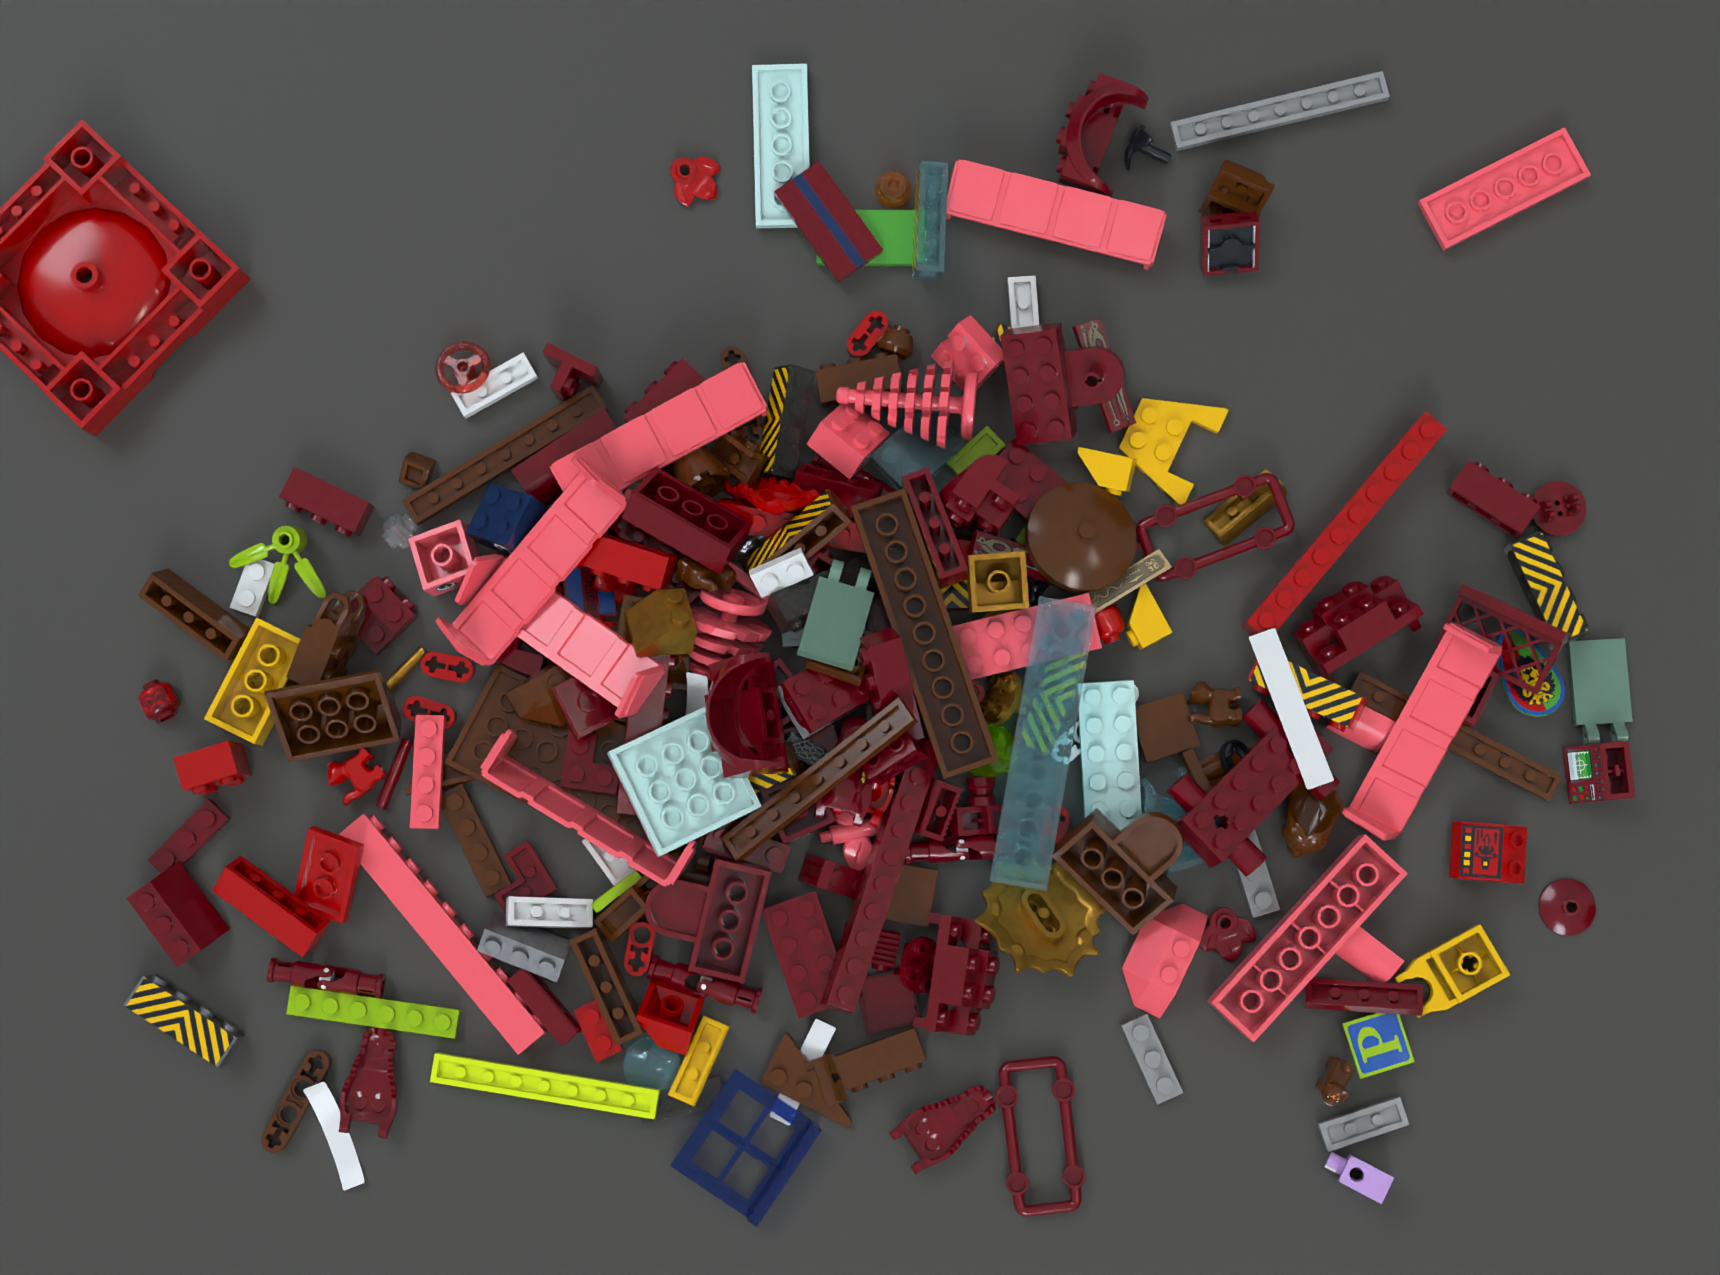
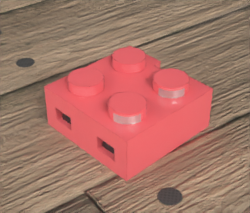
M971 315L960 321L948 334V339L943 341L931 354V357L942 369L944 361H954L953 381L963 392L965 378L969 372L978 373V390L1004 361L1001 347Z

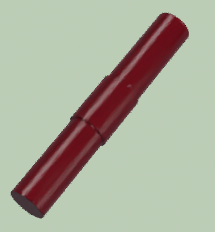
M402 738L376 807L383 810L387 809L413 744L412 741Z

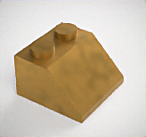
M1025 551L968 555L967 585L969 612L1029 608Z
M685 588L656 590L625 611V619L636 657L690 654L693 652L697 627Z

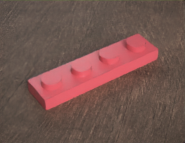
M416 715L410 814L411 829H440L446 723L444 715Z

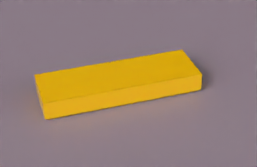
M703 1015L668 1093L669 1096L691 1106H696L728 1034L729 1026Z

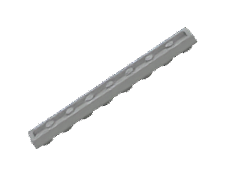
M1383 71L1173 121L1170 122L1169 127L1175 150L1180 151L1386 101L1390 95Z

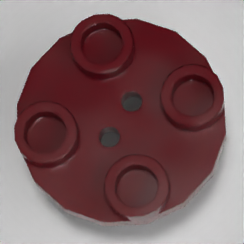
M1563 481L1549 482L1533 493L1532 496L1537 500L1536 504L1541 507L1532 520L1542 534L1566 536L1576 531L1583 523L1586 515V502L1581 492L1572 484Z
M919 936L910 943L905 942L900 969H895L894 975L900 977L908 991L919 994L923 992L930 993L936 943L931 938Z

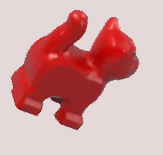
M367 748L359 749L358 754L348 758L343 763L332 761L327 765L326 777L329 781L328 785H340L349 777L355 788L344 795L342 802L346 806L351 801L359 799L371 791L378 781L387 775V772L380 764H376L373 769L368 768L367 764L375 757Z

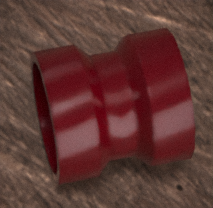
M995 777L967 778V787L970 789V793H972L968 798V807L996 805V797L993 795Z

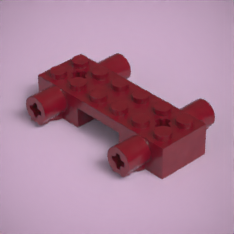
M1263 699L1257 701L1242 715V720L1259 738L1245 751L1247 754L1217 784L1204 791L1188 773H1185L1166 791L1184 811L1176 820L1183 832L1184 841L1210 868L1228 858L1244 876L1250 875L1266 859V856L1248 836L1301 782L1305 785L1281 720ZM1315 730L1326 757L1333 748ZM1333 774L1334 781L1309 789L1319 801L1328 796L1339 785L1340 781Z

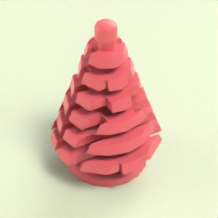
M950 360L944 361L940 396L934 395L936 385L935 363L926 367L923 394H918L919 368L909 370L907 393H901L902 373L899 372L892 374L890 392L884 391V376L875 378L873 390H867V380L858 382L857 389L839 387L836 392V401L839 404L855 403V410L862 414L865 412V406L870 405L872 406V418L879 421L882 415V407H888V425L895 428L898 423L899 408H905L904 431L911 435L914 433L913 427H915L916 410H922L920 437L927 442L930 441L933 411H939L937 446L945 449L950 413L961 415V437L965 440H972L978 373L969 372L966 375L964 394L959 397L951 396L954 361Z
M719 586L718 591L715 593L701 589L700 599L708 606H691L697 634L693 652L689 654L694 659L690 661V671L707 677L708 692L711 686L709 664L738 655L759 653L763 647L761 642L766 641L772 633L768 625L752 617L762 615L767 607V602L754 594L731 588V593L726 594Z

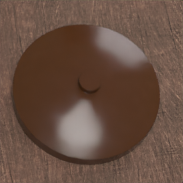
M1067 483L1049 490L1034 505L1025 526L1026 548L1036 569L1052 584L1071 592L1091 593L1111 586L1130 567L1136 551L1135 526L1125 506L1110 492L1088 483Z

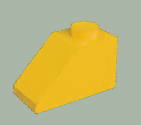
M1078 447L1077 453L1098 486L1106 487V491L1121 496L1122 491L1130 492L1137 459Z
M1146 583L1137 589L1126 626L1129 630L1126 632V636L1133 647L1137 646L1139 651L1172 633Z

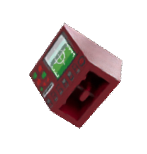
M1629 741L1562 748L1569 804L1636 798Z

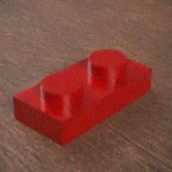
M596 1000L573 1010L596 1062L623 1050L621 1044L616 1045Z

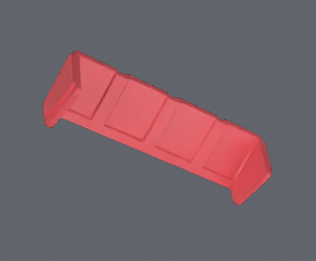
M960 159L955 162L943 213L946 215L945 219L948 220L951 219V216L994 226L1143 264V269L1148 270L1149 266L1152 267L1167 216L1165 211Z
M740 362L707 379L698 386L657 406L648 413L607 433L598 440L551 464L550 469L564 492L580 473L579 469L570 460L574 456L579 460L582 458L621 491L647 477L655 467L662 469L760 415L763 418L767 415L768 406L745 362Z
M574 456L570 460L579 469L580 473L455 621L451 624L441 617L435 620L440 630L459 653L482 666L485 664L489 666L495 663L518 636L521 627L529 623L556 591V586L568 577L591 550L595 540L602 537L626 508L628 503L625 500L626 496L582 458L579 460Z
M502 554L475 557L468 568L456 595L455 602L459 605L470 603L508 557ZM557 591L551 595L529 623L521 627L520 633L517 636L618 707L615 712V716L618 718L636 714L665 673V668L661 663L651 656L636 657L632 643H628L618 633L589 613L582 611L579 606Z
M1454 622L1450 624L1445 623L1443 626L1446 632L1351 805L1344 807L1341 812L1344 817L1384 841L1396 839L1402 833L1421 799V795L1430 783L1449 745L1473 706L1478 693L1483 688L1502 654L1503 646Z
M508 729L505 734L502 733L480 767L482 769L481 775L517 798H525L530 806L569 829H576L577 834L614 857L618 859L622 857L627 860L626 863L664 887L670 884L673 885L682 875L696 853V841L692 840L688 843L679 859L669 853L657 857L649 841L507 756L518 735L511 729Z

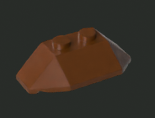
M552 662L504 694L519 718L562 726L567 722L550 689L574 676Z

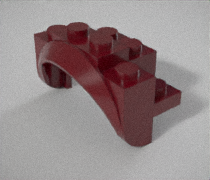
M1099 73L1096 81H1090L1085 96L1079 94L1076 103L1070 102L1065 115L1066 118H1069L1066 128L1061 126L1056 139V143L1060 144L1058 154L1064 155L1061 157L1056 172L1061 173L1059 183L1112 198L1114 191L1110 190L1097 174L1123 105L1128 104L1146 109L1149 98L1143 90L1127 82Z
M997 455L979 457L943 487L939 495L952 527L960 530L961 527L967 530L975 522L977 524L975 528L978 531L993 534L994 536L999 534L1005 523L1013 515L1020 498L1019 494L997 481L1009 460Z
M1387 575L1380 576L1374 579L1370 586L1360 581L1350 582L1342 587V591L1319 601L1318 606L1311 610L1314 614L1312 619L1303 623L1299 627L1300 630L1293 633V636L1314 673L1334 683L1336 680L1331 672L1406 625L1410 627L1412 632L1422 628L1417 618L1424 615L1420 605L1407 599L1398 580ZM1332 636L1336 642L1335 645H1329Z
M770 653L743 654L709 664L711 686L708 694L704 695L706 726L712 752H717L722 759L724 778H748L758 774H783L789 772L774 664ZM748 679L749 689L742 691Z
M936 913L928 914L927 922L939 924L927 1015L926 1018L914 1016L913 1027L925 1028L924 1030L948 1032L966 1036L975 1035L979 1029L981 1010L990 1009V1005L995 1000L996 988L994 987L995 975L999 971L1000 960L997 958L998 952L992 951L990 948L993 936L987 930L974 922L975 919ZM961 939L966 947L957 946V941ZM948 1004L956 1006L953 1010H948Z

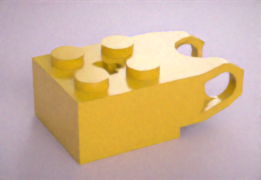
M1478 924L1413 959L1405 971L1395 976L1394 979L1397 983H1400L1405 979L1420 977L1428 983L1430 996L1423 1003V1016L1429 1012L1447 1010L1510 976V973L1481 924ZM1465 956L1467 959L1472 958L1474 960V963L1471 964V971L1462 968L1461 964Z

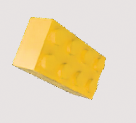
M256 617L204 719L253 744L263 746L274 725V720L264 695L265 691L294 686L295 681L286 678L300 638Z

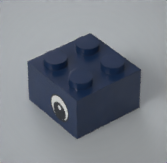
M491 483L466 533L482 546L510 555L548 509L532 495Z

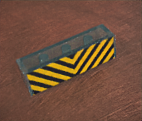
M920 161L916 172L912 278L940 280L944 273L948 163Z

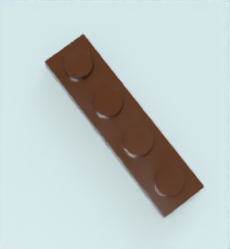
M461 783L443 792L441 807L485 897H489L512 884L464 784Z

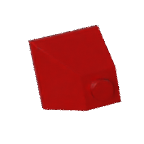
M653 978L636 1019L658 1047L686 1056L706 996L671 987L670 983Z

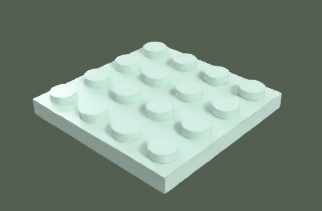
M706 706L607 753L657 857L762 807L748 778H724L722 759L717 752H712L711 741L706 726Z

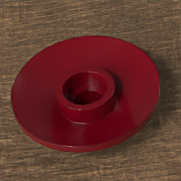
M1560 879L1552 882L1543 890L1539 899V914L1544 924L1551 931L1560 935H1576L1585 931L1594 920L1596 913L1595 899L1591 891L1583 883L1573 879ZM1568 902H1572L1575 906L1574 911L1571 913L1566 909Z

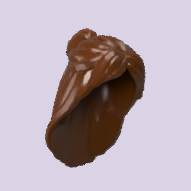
M1301 782L1288 795V810L1285 823L1281 828L1282 838L1288 845L1287 850L1294 858L1320 851L1328 843V837L1343 810V800L1336 792V789L1319 801Z

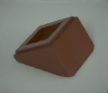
M410 452L404 457L399 482L418 490L422 489L429 483L436 460L416 452Z

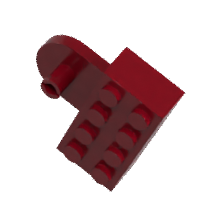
M1061 322L1006 329L1000 336L1017 446L1072 440L1078 431L1074 407L1105 403L1113 399L1123 386L1125 369L1119 356L1112 350L1101 346L1065 350Z
M714 855L707 885L679 878L673 885L670 884L667 887L659 883L654 885L645 901L647 921L655 931L662 935L693 942L687 964L688 971L744 983L770 881L771 869L770 867L744 861L739 862L735 859Z

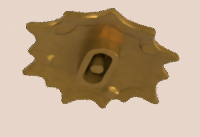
M1030 854L1024 861L1016 865H1009L1000 861L996 862L995 880L989 888L982 891L986 909L974 922L991 933L1000 951L1009 954L1013 958L1016 973L1026 969H1035L1042 974L1055 970L1067 977H1073L1076 965L1082 958L1098 954L1099 951L1093 944V938L1100 934L1098 920L1107 910L1057 861L1051 864H1043L1034 854Z

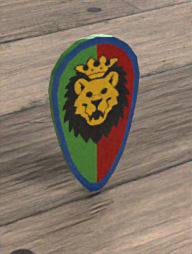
M1518 629L1508 632L1513 648L1528 643L1526 635ZM1501 634L1498 640V644L1503 646L1502 651L1508 649L1504 634ZM1535 644L1534 648L1538 660L1547 658L1544 652ZM1530 647L1514 651L1519 667L1534 662ZM1510 653L1499 657L1498 661L1501 671L1505 672L1515 668ZM1547 662L1540 664L1542 670ZM1536 665L1520 670L1524 682L1535 686L1539 678ZM1554 665L1538 695L1502 678L1509 701L1515 709L1525 715L1533 717L1548 716L1557 711L1563 703L1565 687ZM1516 672L1509 674V675H1512V676L1518 678Z

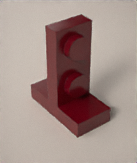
M806 853L798 880L855 899L864 872Z

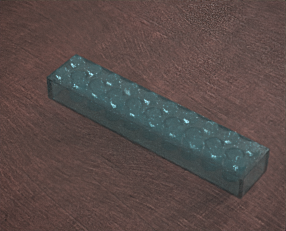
M1038 597L989 880L992 882L1047 891L1096 606Z

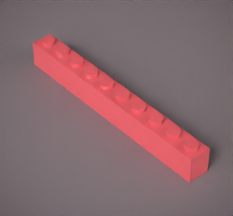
M362 814L338 835L364 844L360 861L363 868L518 1055L523 1053L548 1031L508 983L510 978L508 973L501 966L498 969L490 961L493 957L477 951L478 945L472 939L475 936L473 931L467 924L463 923L461 925L454 917L457 915V912L447 901L442 903L437 896L439 891L429 879L425 882L418 874L421 871L420 867L412 858L407 860L400 852L403 850V847L393 836L389 838L385 834L383 822L376 815L371 817L370 814Z

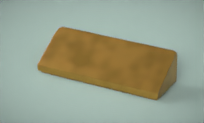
M1265 468V469H1264L1261 473H1259L1258 475L1263 474V473H1271V472H1269V471ZM1279 480L1283 493L1286 496L1287 492L1285 486ZM1265 484L1257 487L1255 492L1247 498L1237 495L1229 498L1203 520L1205 526L1223 546H1227L1276 505L1269 485Z

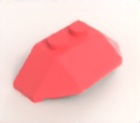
M1182 903L1162 910L1139 930L1122 966L1124 978L1135 1007L1157 1018H1161L1176 995L1200 944L1208 919L1207 915Z

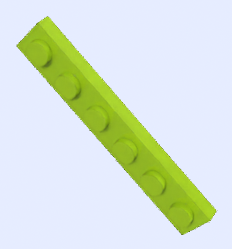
M291 986L286 1014L455 1039L457 1038L461 1009Z

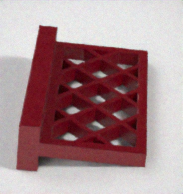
M1462 583L1458 591L1459 595L1445 623L1450 624L1456 619L1457 624L1465 626L1478 621L1482 636L1489 639L1504 634L1508 649L1502 651L1501 655L1510 653L1515 668L1503 672L1495 664L1492 671L1499 674L1500 677L1538 695L1563 645L1567 643L1571 634L1470 585ZM1464 602L1473 606L1476 618L1461 623L1458 611ZM1479 610H1481V611H1483V612H1485V613H1487V614H1486V615H1483V616H1480ZM1494 616L1499 619L1502 630L1487 635L1482 620ZM1504 622L1512 625L1513 627L1506 629ZM1443 627L1434 642L1437 646L1446 632ZM1520 629L1525 632L1528 643L1513 648L1508 632ZM1530 634L1539 639L1532 641ZM1545 641L1555 646L1550 657L1538 660L1534 648L1535 644ZM1530 647L1534 662L1519 667L1514 651ZM1547 662L1542 670L1540 664ZM1536 665L1539 678L1535 686L1524 682L1520 670ZM1516 672L1518 678H1516V677H1514V676H1512V675H1509V674Z

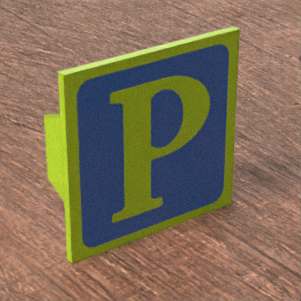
M1374 1013L1342 1023L1360 1079L1415 1062L1399 1014Z

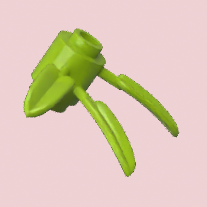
M281 526L273 533V544L268 546L264 543L256 544L239 552L229 560L230 567L237 568L266 558L268 551L273 549L283 553L282 561L275 562L269 582L268 600L274 605L280 598L289 572V565L286 564L289 554H293L298 561L294 567L308 588L318 598L324 599L327 596L326 590L307 558L302 559L299 554L306 548L308 542L305 531L300 527Z

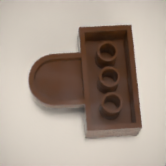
M1096 808L1057 842L1052 857L1134 935L1174 901L1177 886L1163 872L1180 857L1184 836L1178 823L1163 813H1143L1120 831Z

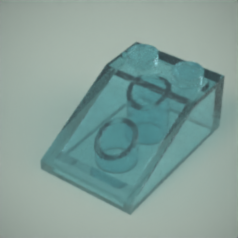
M921 410L916 415L913 435L906 433L904 426H902L870 456V462L898 490L902 489V476L929 467L933 478L968 443L949 423L946 448L937 446L938 411H933L932 413L933 420L929 442L920 437Z

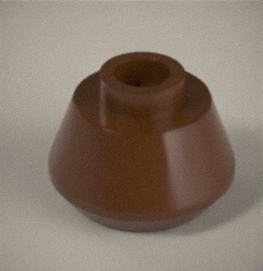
M899 325L888 328L877 340L879 350L890 352V355L897 354V358L908 359L913 355V337L909 335L910 330Z

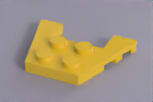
M1142 398L1134 414L1136 423L1128 427L1118 450L1125 457L1137 459L1135 466L1156 483V486L1163 493L1165 492L1173 499L1177 506L1186 503L1194 484L1169 473L1168 470L1190 423L1192 422L1217 434L1229 410L1219 407Z

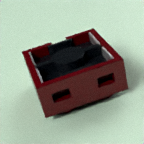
M1256 211L1200 216V268L1203 276L1225 274L1226 270L1234 269L1236 273L1259 270L1260 220Z

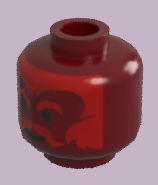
M155 679L142 686L144 691L139 694L138 701L149 720H156L157 723H161L178 714L177 710L181 702L171 683H160L158 679Z

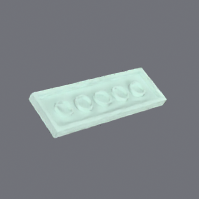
M807 64L752 65L756 229L798 228L775 197L774 191L810 167Z
M1134 680L1076 683L1084 819L1097 808L1121 831L1133 819L1142 814Z

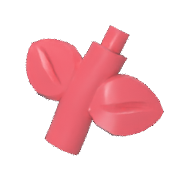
M844 810L840 815L833 813L837 824L830 825L828 831L819 833L821 844L832 841L833 845L844 843L842 852L846 862L852 869L860 871L867 865L873 847L869 837L877 835L879 827L876 828L870 825L871 816L864 818L862 827H857L853 825L855 813Z

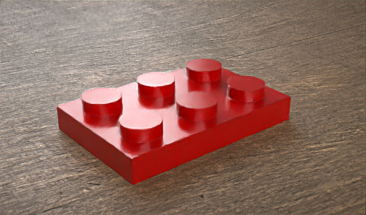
M314 825L308 828L295 895L324 917L342 924L345 923L349 918L364 844Z

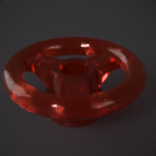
M467 341L453 343L440 353L436 361L435 371L437 379L445 389L453 393H470L481 387L487 380L490 373V359L486 351L475 343ZM459 350H470L476 353L467 360H457L450 356ZM482 362V370L477 378L478 372L475 366ZM444 364L454 369L458 385L451 383L446 378ZM468 367L466 371L460 372L462 368Z

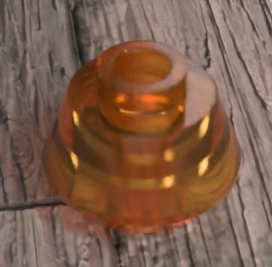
M892 170L878 177L874 191L876 198L881 204L894 208L902 206L909 200L912 193V185L905 174Z

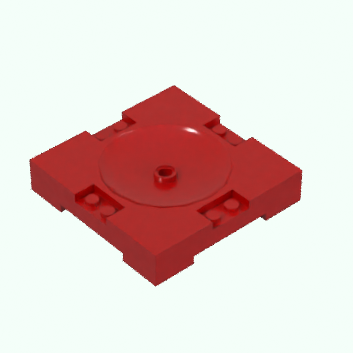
M81 119L43 158L46 163L0 208V350L42 389V392L81 429L96 437L154 378L152 374L189 336L194 338L251 279ZM92 273V279L84 283L85 277Z

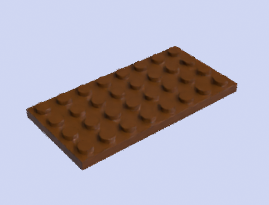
M497 664L447 757L445 765L532 807L525 798H517L481 775V765L502 733L505 734L508 729H511L518 737L507 756L560 787L568 731L571 730L567 723L557 726L519 718L504 693L527 678ZM615 721L597 729L595 732L589 733L597 734L593 763L612 765L607 753L624 744L625 726ZM562 788L649 841L637 815L616 813L617 796Z

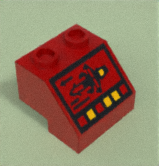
M1452 821L1449 878L1524 884L1527 827Z

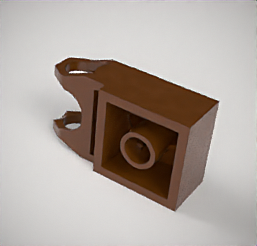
M348 590L342 595L336 591L325 598L313 624L305 626L286 678L299 684H305L347 675V669L345 668L348 660L352 658L357 649V643L355 642L366 610L363 594L354 590ZM350 596H354L359 602V607L355 612H351ZM335 598H339L334 608L331 610L330 605L332 600Z

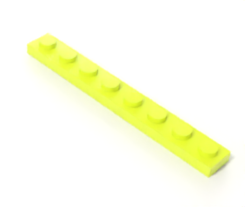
M438 1052L434 1054L430 1082L649 1119L656 1118L660 1089Z

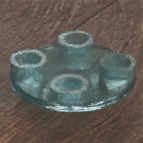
M651 1037L635 1042L628 1049L623 1062L624 1075L629 1084L660 1089V1093L665 1092L672 1086L680 1069L678 1053L658 1047Z

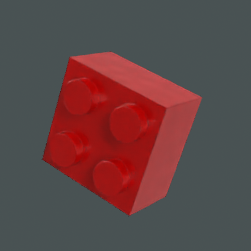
M227 740L173 758L182 791L193 792V795L201 794V796L215 793L218 791V786L228 785V787L241 785L245 783L244 778L252 776L244 746L238 742Z

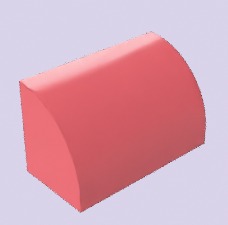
M1365 706L1354 730L1346 728L1342 732L1328 725L1330 719L1325 728L1376 754L1384 745L1396 721Z
M1361 927L1335 953L1371 982L1386 983L1404 962L1403 959Z

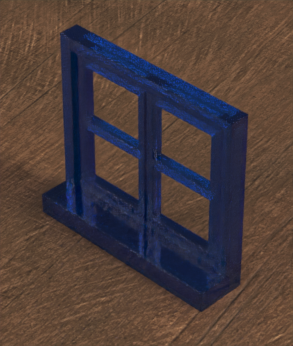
M735 1068L670 1166L746 1216L747 1221L757 1227L822 1129L819 1124ZM739 1089L765 1106L745 1138L718 1121ZM770 1111L796 1127L776 1159L750 1142ZM712 1130L738 1147L718 1178H715L691 1161ZM743 1151L769 1168L749 1199L723 1183V1180Z

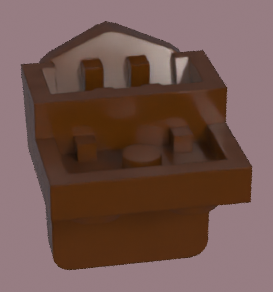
M1224 160L1217 175L1207 189L1198 212L1202 213V216L1256 211L1259 218L1261 209L1272 194L1275 184L1266 181L1265 176L1233 161Z

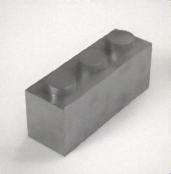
M494 911L484 929L477 951L557 982L566 965L572 946L570 940L537 927H507L506 915Z

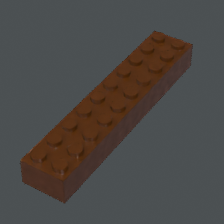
M905 488L851 506V513L890 627L901 637L914 696L942 778L946 779L998 761L999 759Z

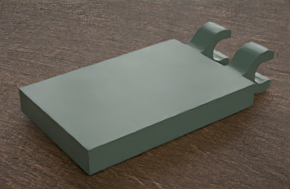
M833 559L828 578L819 576L797 655L852 671L860 646V637L863 635L874 592L866 590L872 570L861 567L855 587L839 582L844 562Z
M1625 638L1568 641L1566 643L1573 726L1582 725L1583 745L1600 743V734L1597 725L1610 724L1611 742L1628 741V731L1625 723L1633 722Z

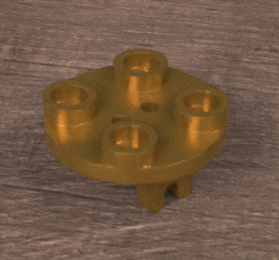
M1012 671L993 674L988 682L989 689L985 699L980 703L985 720L993 725H1000L1008 720L1013 712L1025 715L1027 710L1022 708V704H1030L1031 700L1021 693L1022 682L1020 676Z

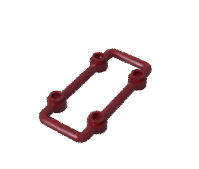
M1263 473L1255 477L1241 475L1236 478L1231 486L1175 507L1167 504L1161 505L1156 509L1154 515L1140 520L1136 526V534L1143 553L1147 557L1155 552L1147 532L1148 528L1156 525L1164 528L1170 527L1180 516L1236 495L1247 498L1255 492L1257 487L1268 484L1283 522V526L1275 529L1261 527L1255 532L1253 537L1195 559L1181 557L1176 561L1174 567L1156 576L1155 579L1162 582L1176 577L1184 580L1190 579L1200 568L1254 548L1261 550L1270 549L1274 546L1276 540L1291 534L1295 523L1277 477L1271 473Z
M1058 1056L1007 1061L999 1069L1000 1086L995 1092V1098L1003 1110L1010 1173L1005 1179L1007 1190L1013 1195L1014 1208L1018 1214L1025 1217L1075 1211L1082 1203L1081 1186L1085 1182L1086 1175L1084 1170L1078 1165L1070 1101L1075 1094V1086L1068 1079L1066 1064ZM1054 1067L1056 1080L1052 1085V1093L1059 1100L1067 1164L1062 1172V1179L1070 1189L1071 1199L1025 1205L1024 1193L1028 1189L1029 1181L1027 1176L1021 1172L1014 1105L1018 1101V1092L1011 1086L1010 1072Z

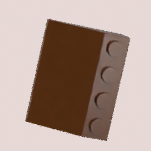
M379 670L265 691L264 695L288 762L400 741V715L394 697Z

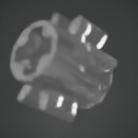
M395 514L383 524V529L386 532L382 534V537L393 549L397 545L404 549L410 546L408 538L417 535L414 531L418 527L407 514L402 518Z

